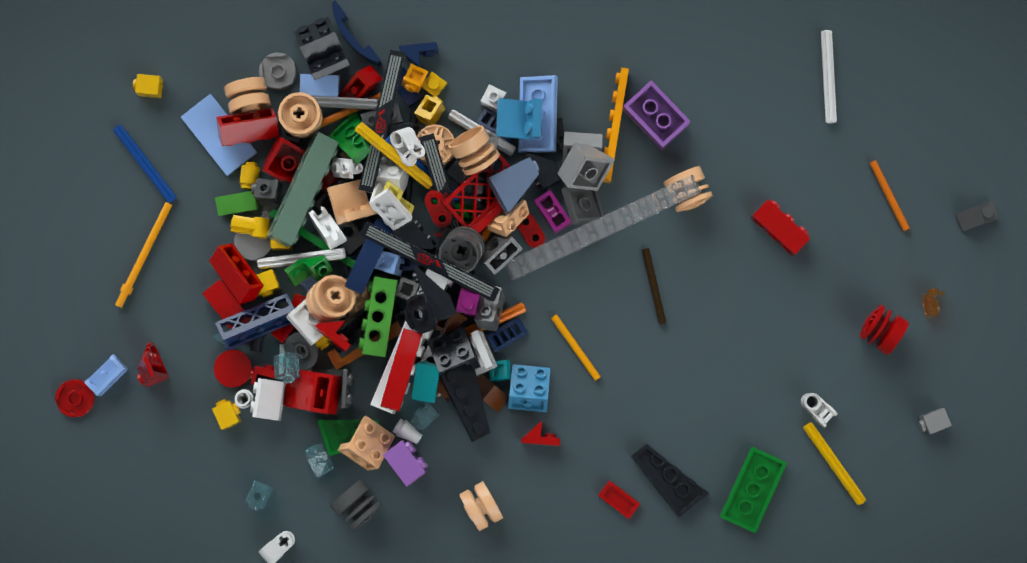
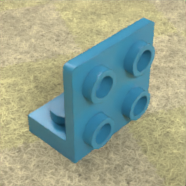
M499 98L497 100L496 136L525 140L541 137L542 99L534 98L529 101Z
M513 364L508 409L547 412L550 368Z

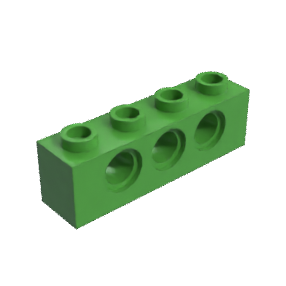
M373 277V280L368 282L367 292L371 293L370 299H366L364 311L368 312L367 318L362 321L361 330H364V338H360L358 349L362 350L361 354L386 357L397 280ZM376 293H384L385 301L383 303H378L375 300ZM375 311H379L382 314V320L378 323L372 319V314ZM373 330L379 333V339L375 342L369 339V333Z

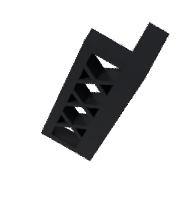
M383 294L375 300L378 303H383L385 295ZM395 299L391 325L405 316L404 311ZM365 307L347 318L336 332H341L349 339L350 347L343 352L331 342L341 358L357 349L360 338H364V330H361L363 319L367 318L366 314L368 311H364ZM375 311L373 313L372 319L374 322L378 323L382 320L381 312ZM353 322H358L356 327L350 328ZM376 330L371 331L369 333V339L373 338L379 333Z

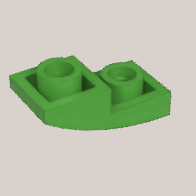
M251 191L215 197L218 216L259 209L257 200L251 194Z

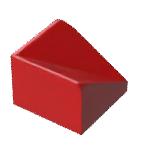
M287 325L270 332V334L284 344L286 339L296 329L291 325Z

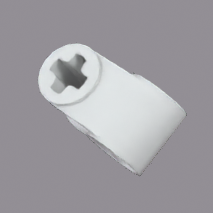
M406 127L391 133V144L395 147L401 161L405 165L413 166L418 158L424 156L425 149L412 128Z
M807 393L801 398V406L823 428L827 426L826 423L833 416L838 415L817 394ZM810 396L815 399V404L812 407L807 405V399Z
M283 531L272 541L268 542L258 553L267 563H276L293 546L295 536L290 531ZM283 538H289V540L287 541L288 544H282L281 541L283 540Z

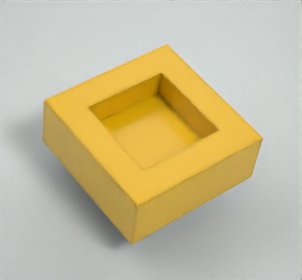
M431 72L421 88L431 96L438 97L446 87L447 82L434 72Z

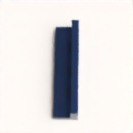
M286 293L218 321L215 324L226 350H229L292 324L286 316L295 308ZM286 301L288 307L283 309L276 308L281 302ZM264 309L270 311L266 316L259 315L260 311ZM245 317L252 318L247 324L240 323ZM233 325L232 330L223 332V326Z

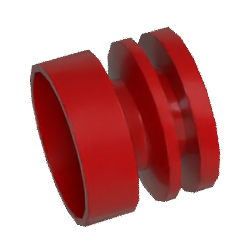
M880 304L865 320L859 338L865 340L870 334L867 343L872 344L878 339L876 349L885 355H889L905 334L909 321L900 315L890 320L892 310L888 309L883 314L885 306Z

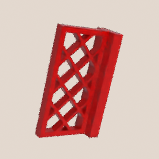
M501 154L498 157V160L501 162L500 171L491 170V165H489L488 170L483 169L470 175L442 202L461 226L471 227L480 233L503 211L497 199L490 197L488 182L478 183V174L481 172H487L488 181L489 177H491V172L499 173L504 170V167L506 169L511 167ZM467 185H474L473 196H464V188ZM478 185L487 186L486 197H477ZM453 198H460V209H453L449 202ZM464 198L473 199V210H463ZM477 199H486L485 209L476 210ZM463 212H473L472 221L468 225L463 221Z

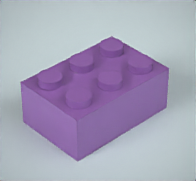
M652 80L633 96L622 109L661 151L686 129L691 122Z
M401 440L384 453L383 456L407 487L428 472L426 469L428 464L423 457H417L414 453L417 449L411 442Z

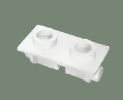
M332 159L331 170L333 177L353 179V174H359L363 170L362 164H356L352 159Z

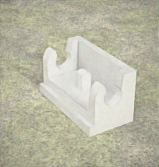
M321 207L322 213L320 215H317L313 210L308 212L313 225L330 250L347 241L334 219L324 207Z

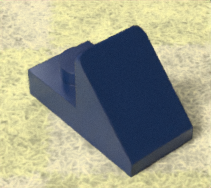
M437 42L400 45L399 50L405 52V58L421 68L420 55H423V57L435 56L434 54L438 53Z

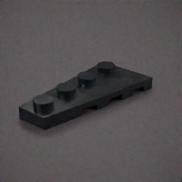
M465 363L442 374L439 373V379L471 442L489 434L490 429L477 375L472 366Z
M645 444L631 455V458L678 518L709 494V492L684 475L676 466L670 464L648 444Z

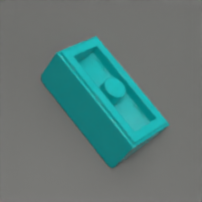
M426 360L416 364L412 399L435 403L439 371L436 364Z

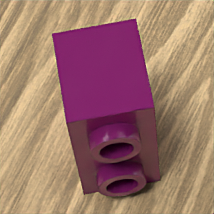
M551 190L534 200V204L554 234L571 225V220Z

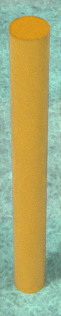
M554 315L551 320L594 381L601 377L558 315Z

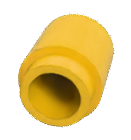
M246 162L245 165H241L239 181L241 189L251 190L252 184L256 183L257 178L259 179L260 167L257 166V163Z

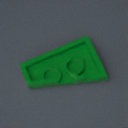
M358 112L351 114L328 136L339 142L337 146L356 164L371 152L368 141L355 132L357 125L362 122Z
M317 420L329 457L341 453L338 451L340 445L351 441L361 420ZM373 420L380 425L379 420Z

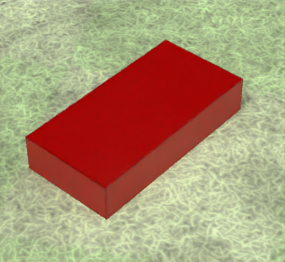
M610 480L598 494L600 498L628 519H630L640 505L639 502Z

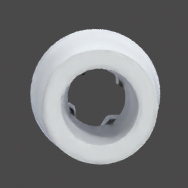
M246 389L238 391L235 395V404L242 409L251 407V402L255 401V397Z
M400 419L392 431L397 437L415 444L422 437V434L407 420Z

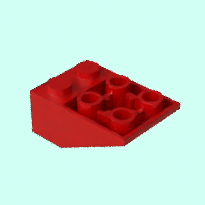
M288 368L283 406L336 415L342 376Z

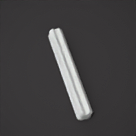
M452 110L448 116L449 120L466 130L480 126L456 110ZM499 137L497 149L512 156L516 147Z

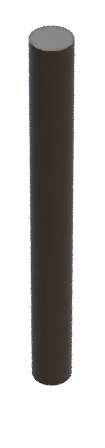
M642 249L658 322L663 324L666 323L650 249Z

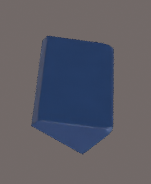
M402 67L397 91L410 108L422 100L424 95L421 91L419 93L409 92L402 86V80L407 73L406 69Z

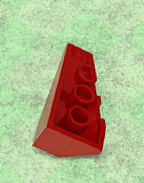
M277 137L268 153L262 171L278 180L291 182L305 151L286 139ZM331 167L328 174L323 176L321 180L323 183L321 189L327 188L340 178L333 177Z
M147 343L137 368L139 372L137 378L141 385L144 384L145 387H150L170 377L155 343Z

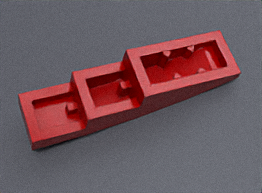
M403 329L380 407L397 412L400 411L422 334Z

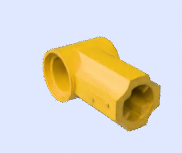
M233 215L231 232L268 239L266 236L269 232L271 220L262 217L249 218Z

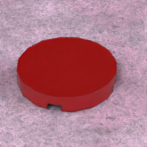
M231 349L224 351L214 362L216 379L222 385L231 388L243 386L249 380V375L253 368L250 358L240 350Z
M72 379L60 385L56 391L55 401L61 413L76 418L84 416L91 410L94 405L95 395L85 384V381Z

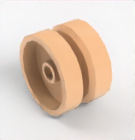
M264 77L244 78L225 85L226 98L231 99L228 103L231 115L262 110L271 105L269 95L263 93L267 89Z
M302 92L292 93L280 103L278 110L279 121L286 132L293 137L308 138L320 129L323 121L322 110L317 101L309 94Z
M337 275L325 276L309 289L306 295V305L308 311L315 319L325 323L334 322L351 311L355 303V293L344 287L346 279Z
M484 481L474 486L478 498H475L470 490L459 494L469 518L474 522L479 532L488 527L485 514H488L494 523L503 519Z

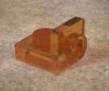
M938 288L927 290V294L922 295L926 318L939 315L940 306L935 297L945 295V290L939 291Z

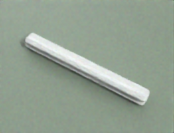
M823 30L821 31L825 122L831 124L837 122L832 31Z
M344 248L261 258L257 260L259 269L290 266L299 259L325 256L328 261L345 258L346 253Z

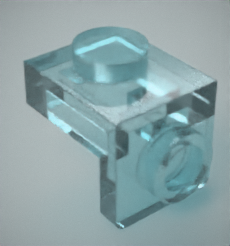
M323 443L312 445L305 451L307 460L317 478L334 470V465L326 453Z

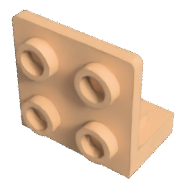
M361 179L327 188L337 225L378 214L372 210L366 191L358 190Z
M364 416L351 441L342 443L338 451L367 471L379 469L384 459L383 454L388 451L395 436L369 417Z

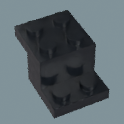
M329 17L319 18L315 23L301 26L294 31L314 81L349 66Z

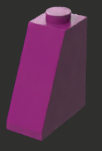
M462 286L456 312L475 318L480 295Z

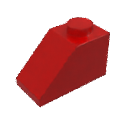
M369 65L356 72L339 96L365 98L382 81V77Z

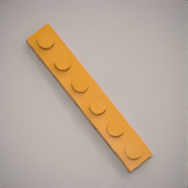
M622 67L620 73H616L615 84H618V89L613 91L612 97L615 108L610 110L609 121H612V126L607 128L606 134L609 145L604 147L603 152L613 159L615 158L629 72L628 68ZM613 165L611 166L603 182H611Z

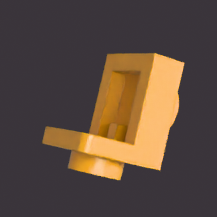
M411 63L402 80V86L409 92L419 93L428 75V71Z

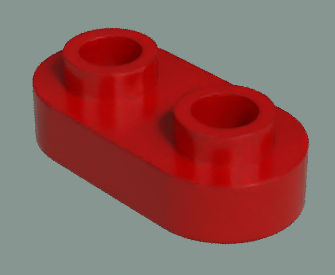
M431 190L425 196V205L434 224L441 228L447 227L452 221V215L442 204L445 200L442 193L437 190ZM433 197L438 199L436 204L431 203ZM439 216H446L445 221H440Z
M529 213L525 218L529 220V224L523 225L521 222L517 228L526 243L531 248L537 249L543 246L545 235L535 218ZM534 235L539 236V240L537 242H534L532 240V237Z

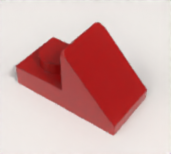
M345 320L318 323L313 327L343 352L350 347L349 339L342 333H336Z
M542 421L521 439V443L560 446V438H556V434L545 433V437H541Z

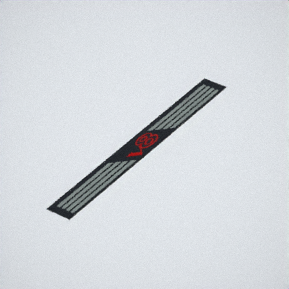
M390 50L372 128L384 140L387 136L405 52ZM369 143L371 152L366 155L358 190L373 193L382 153Z
M434 133L419 137L420 143L425 149L424 156L434 190L441 192L444 199H446L451 194V190ZM452 199L449 202V205L453 209H456L454 200ZM452 216V221L447 227L455 229L461 227V225ZM474 269L469 274H475Z
M365 222L362 228L361 236L493 302L495 301L500 290L499 288Z

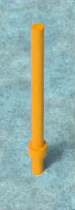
M165 202L126 283L120 289L121 293L115 303L116 306L122 308L128 295H131L134 289L132 286L172 207L171 204Z

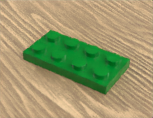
M751 446L719 517L756 533L787 462Z

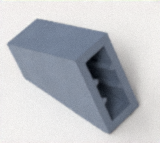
M530 157L489 177L487 181L505 215L513 209L539 175V167L536 161H532Z

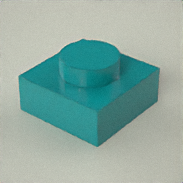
M496 361L498 367L490 370V381L511 380L510 361Z

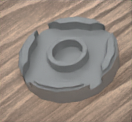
M275 52L266 56L261 62L259 76L264 77L268 88L281 91L294 83L297 76V68L295 62L288 55Z
M236 233L234 245L243 258L254 261L267 256L271 249V239L256 238L249 234Z

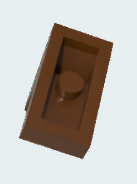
M480 374L477 376L482 400L498 413L509 400V397L485 376Z

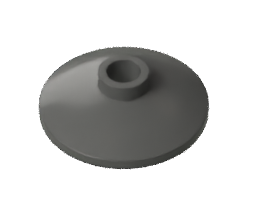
M293 333L286 339L284 345L285 355L294 367L307 370L316 364L318 349L315 343L311 346L300 333Z

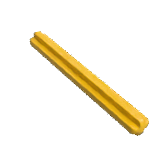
M363 122L357 125L355 132L426 189H430L433 186L430 176L415 164L413 166L405 165L401 161L396 149Z
M812 422L806 424L803 429L857 505L863 504L866 498Z

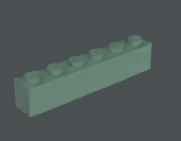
M320 132L313 134L269 229L267 238L286 247L292 246V244L297 242L299 238L298 231L306 223L307 217L305 215L308 209L311 210L315 203L313 198L323 185L321 182L323 176H326L331 166L329 163L331 158L334 159L338 152L336 147L339 142Z

